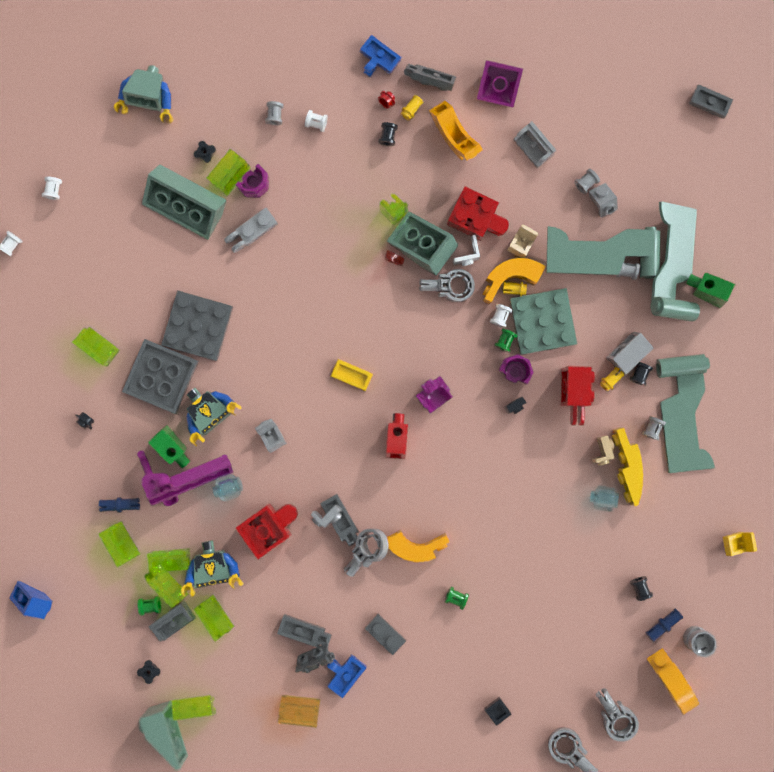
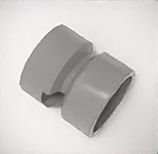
M691 626L684 632V644L696 655L708 657L715 652L717 647L715 637L702 627Z

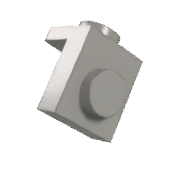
M606 183L589 191V197L598 207L601 218L612 214L618 209L617 197Z
M272 419L263 421L255 428L270 453L287 444L280 429Z
M335 505L324 517L317 511H313L311 513V516L314 517L312 521L318 527L323 526L325 528L331 522L335 524L341 518L340 512L343 509L339 505Z

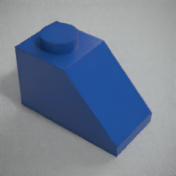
M17 581L9 597L23 615L45 619L53 602L44 592L21 581Z

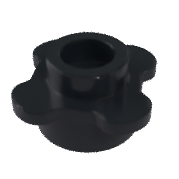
M200 141L198 149L194 151V157L209 163L216 152V148L214 145L206 144L205 141Z
M84 412L80 415H75L78 419L76 421L77 424L84 429L87 427L92 429L91 425L95 421Z
M147 660L145 665L137 670V675L145 679L146 684H151L154 677L159 676L161 671L151 660Z

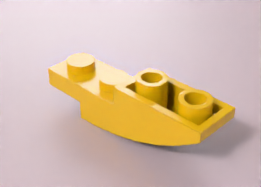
M617 428L612 430L614 433L612 440L615 446L618 445L620 451L618 457L621 464L625 465L618 468L619 474H617L619 483L624 486L626 491L623 492L626 502L632 506H638L643 488L641 453L638 444L629 443L625 429Z

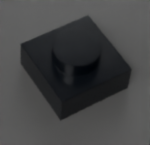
M522 396L504 408L507 413L513 412L515 415L524 409L523 405L526 404V401Z
M500 697L484 708L496 726L512 715Z

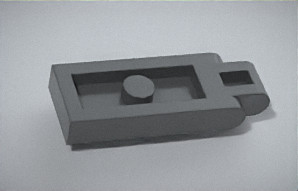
M408 64L404 70V74L411 77V79L419 81L423 85L438 87L442 91H452L456 80L454 75L421 65Z
M335 494L320 503L326 514L335 505H339L343 509L340 512L341 518L335 524L332 523L342 542L346 540L349 547L355 544L358 537L356 534L359 531L339 495Z
M286 614L283 615L277 633L314 647H319L326 643L329 644L332 636L325 632L326 629L324 627Z

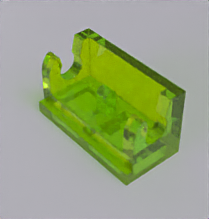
M229 149L206 179L228 196L235 188V184L238 181L240 182L243 175L251 167L246 160Z
M391 194L392 199L396 203L391 202L389 205L383 199L379 202L380 212L395 225L408 213V204L404 203L397 195Z
M91 327L84 328L72 341L73 344L102 366L108 367L120 351V349Z
M122 521L98 534L117 568L141 554Z
M190 548L151 551L147 553L149 572L152 573L188 570L191 562Z
M160 564L144 575L147 584L171 608L175 607L185 598L181 592L182 586Z
M214 595L194 608V611L214 641L220 639L221 636L230 632L234 627Z
M207 695L172 700L173 721L215 715L216 708L213 707L214 696Z

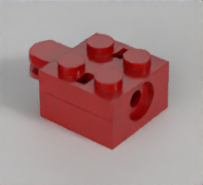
M464 186L447 225L471 237L476 235V239L481 241L486 230L497 236L504 235L508 230L509 221L495 214L499 205L498 201Z
M567 366L561 368V406H570L571 425L575 426L578 420V425L583 426L585 422V407L591 406V402H594L595 395L594 391H592V383L595 381V372L592 371V367Z
M269 503L238 525L236 530L258 560L292 535L287 526L296 520L298 511L291 504H286L275 511Z

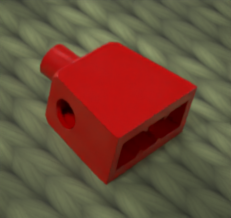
M393 413V421L388 423L386 458L405 459L408 424H404V414ZM394 432H400L401 435L395 436Z

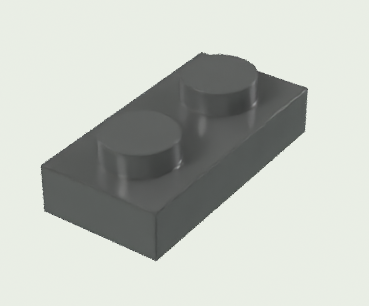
M698 84L689 104L724 119L733 99Z
M379 613L365 627L392 655L406 642V639Z

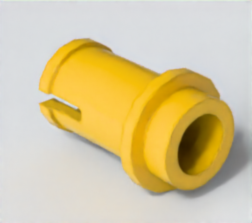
M414 95L407 106L401 109L402 117L406 120L413 119L415 112L423 104V100L419 96Z
M522 281L521 283L504 282L503 294L520 295V297L526 295L527 284H523Z
M615 367L605 378L601 379L600 385L604 390H612L613 386L624 377L622 371L617 374L620 370L618 367Z

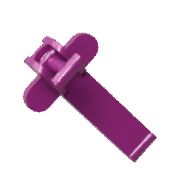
M139 451L137 453L145 473L141 483L151 506L163 502L164 506L174 505L179 501L177 495L233 473L228 456L224 454L219 458L174 475L170 479L165 473L153 474L145 452Z

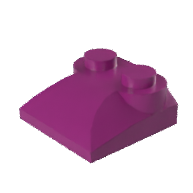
M486 60L477 99L514 108L523 68Z

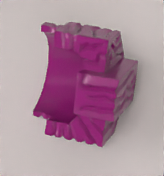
M259 164L255 166L254 172L251 170L246 172L242 177L243 181H238L235 184L245 197L260 198L269 189L268 173Z
M518 354L505 358L498 369L499 372L506 375V380L508 379V381L513 383L520 381L528 384L534 373L530 360Z
M441 376L433 381L429 379L420 386L423 391L416 395L421 405L429 413H432L453 398L449 392L450 388Z

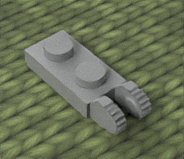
M264 208L224 240L228 244L241 236L243 241L235 244L231 249L233 253H236L246 245L249 246L278 223L269 210Z

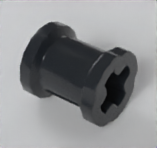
M389 122L381 123L383 129L378 143L384 146H395L394 137L395 131L398 130V125Z
M639 362L636 365L637 368L634 375L629 380L646 386V379L653 368Z
M646 576L637 577L630 581L631 585L634 586L637 594L636 600L638 601L653 597V593L648 588Z

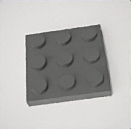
M177 290L161 345L218 361L233 306Z
M144 339L122 392L177 414L199 361Z

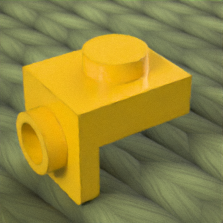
M737 532L723 536L726 556L757 551L753 532Z

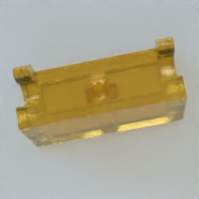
M282 695L278 723L317 728L321 699Z

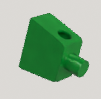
M704 273L702 278L690 274L686 282L687 285L696 288L693 293L694 296L720 309L728 301L736 285L709 273Z
M168 425L148 442L168 464L175 461L183 469L190 463V460L184 454L187 449L186 446ZM170 448H174L176 452H171Z

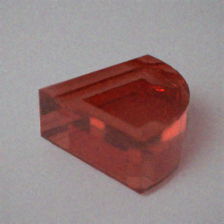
M389 250L385 254L386 261L403 266L405 261L403 257Z

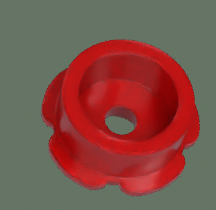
M390 91L380 92L381 95L378 97L380 105L385 109L393 107L395 105L394 94Z

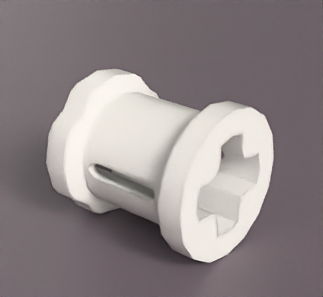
M309 110L305 120V127L311 126L324 132L328 115H318Z
M45 177L46 184L42 197L59 200L58 192L62 180L54 177Z
M7 231V236L0 244V250L12 256V251L18 243H22V240L10 231Z
M496 304L497 309L493 319H490V323L506 328L505 322L512 309Z

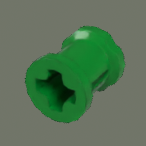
M502 328V334L494 346L510 353V346L518 335Z
M450 587L444 602L447 604L452 603L463 610L469 594L460 593L454 590V587Z
M155 596L154 599H138V613L140 616L145 615V613H161L162 606L159 596Z

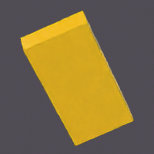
M339 359L331 374V377L363 391L367 390L373 376L372 373Z

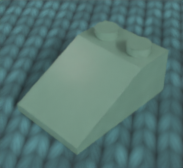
M408 211L387 240L394 248L434 275L439 273L459 246L452 234Z
M168 701L149 707L139 719V729L141 733H144L145 739L176 771L180 770L188 754L172 702Z

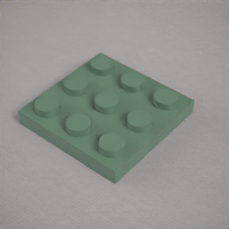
M567 288L510 298L520 355L577 344Z

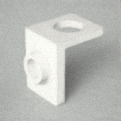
M476 235L471 237L474 254L454 258L453 265L462 263V266H468L473 264V261L479 260L480 254Z

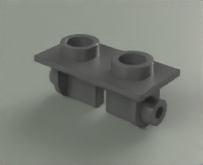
M326 643L299 655L295 672L309 673L319 668V665L324 666L332 663L335 655L333 652L330 653L328 651L329 644Z

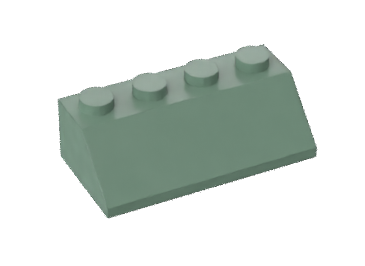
M158 165L148 174L142 205L208 240L223 215L227 200L170 169Z

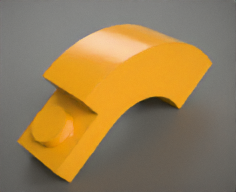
M401 530L387 537L388 548L400 558L412 562H425L435 559L436 556L433 550L441 551L450 542L446 533L422 544L409 541Z
M663 648L646 658L683 715L699 705V701L685 677Z

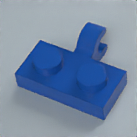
M373 35L360 48V53L370 59L364 67V73L369 77L372 76L377 66L390 75L402 58Z
M352 654L342 666L334 659L332 663L326 665L336 673L327 684V687L343 698L367 666Z

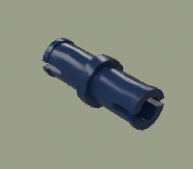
M117 497V499L99 500V507H101L99 511H117V513H121L123 510H140V503H138L140 499H122V497Z
M674 608L663 619H658V623L645 633L652 642H655L665 632H670L671 627L683 619V616Z

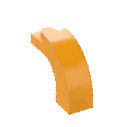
M443 101L429 110L439 132L460 160L465 159L467 161L483 151L481 145L465 131L452 105Z
M527 258L510 259L499 264L485 280L492 285L486 286L482 294L485 296L483 301L490 304L500 285L511 278H519L533 286L536 285L546 266Z

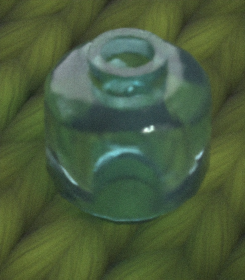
M233 474L216 479L215 486L213 487L215 497H219L224 502L238 498L241 495V491H243L240 478Z
M598 485L595 491H591L590 502L594 503L596 510L612 512L614 508L618 507L619 493H616L614 487Z

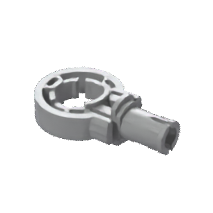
M454 269L447 274H439L437 280L420 279L419 285H421L419 287L420 291L440 292L438 293L439 297H446L452 302L465 301L473 294L475 288L473 277L463 269ZM464 275L465 277L462 280L466 285L463 294H456L451 289V280L455 277L461 278ZM467 291H469L468 294H467L464 298H457V297H460V296L466 294Z
M379 529L363 530L356 539V547L352 550L354 553L353 559L344 567L346 574L353 577L362 565L369 567L372 562L382 560L388 551L386 535ZM371 537L377 541V547H381L374 554L369 551L367 545L368 539Z
M606 688L600 689L604 697L599 691L596 693V697L609 715L608 718L605 712L601 711L605 730L616 741L630 740L638 731L639 722L631 709L617 701L621 709L619 710L609 695ZM620 718H628L630 721L628 726L622 731H615L613 728L615 722Z
M562 727L552 732L549 737L548 746L550 754L556 761L568 764L572 769L575 764L583 772H598V769L585 758L584 755L588 751L582 746L580 737L574 730ZM566 733H570L568 737L574 742V747L569 753H560L556 748V743L560 738L566 737ZM552 741H554V748L558 755L552 750Z

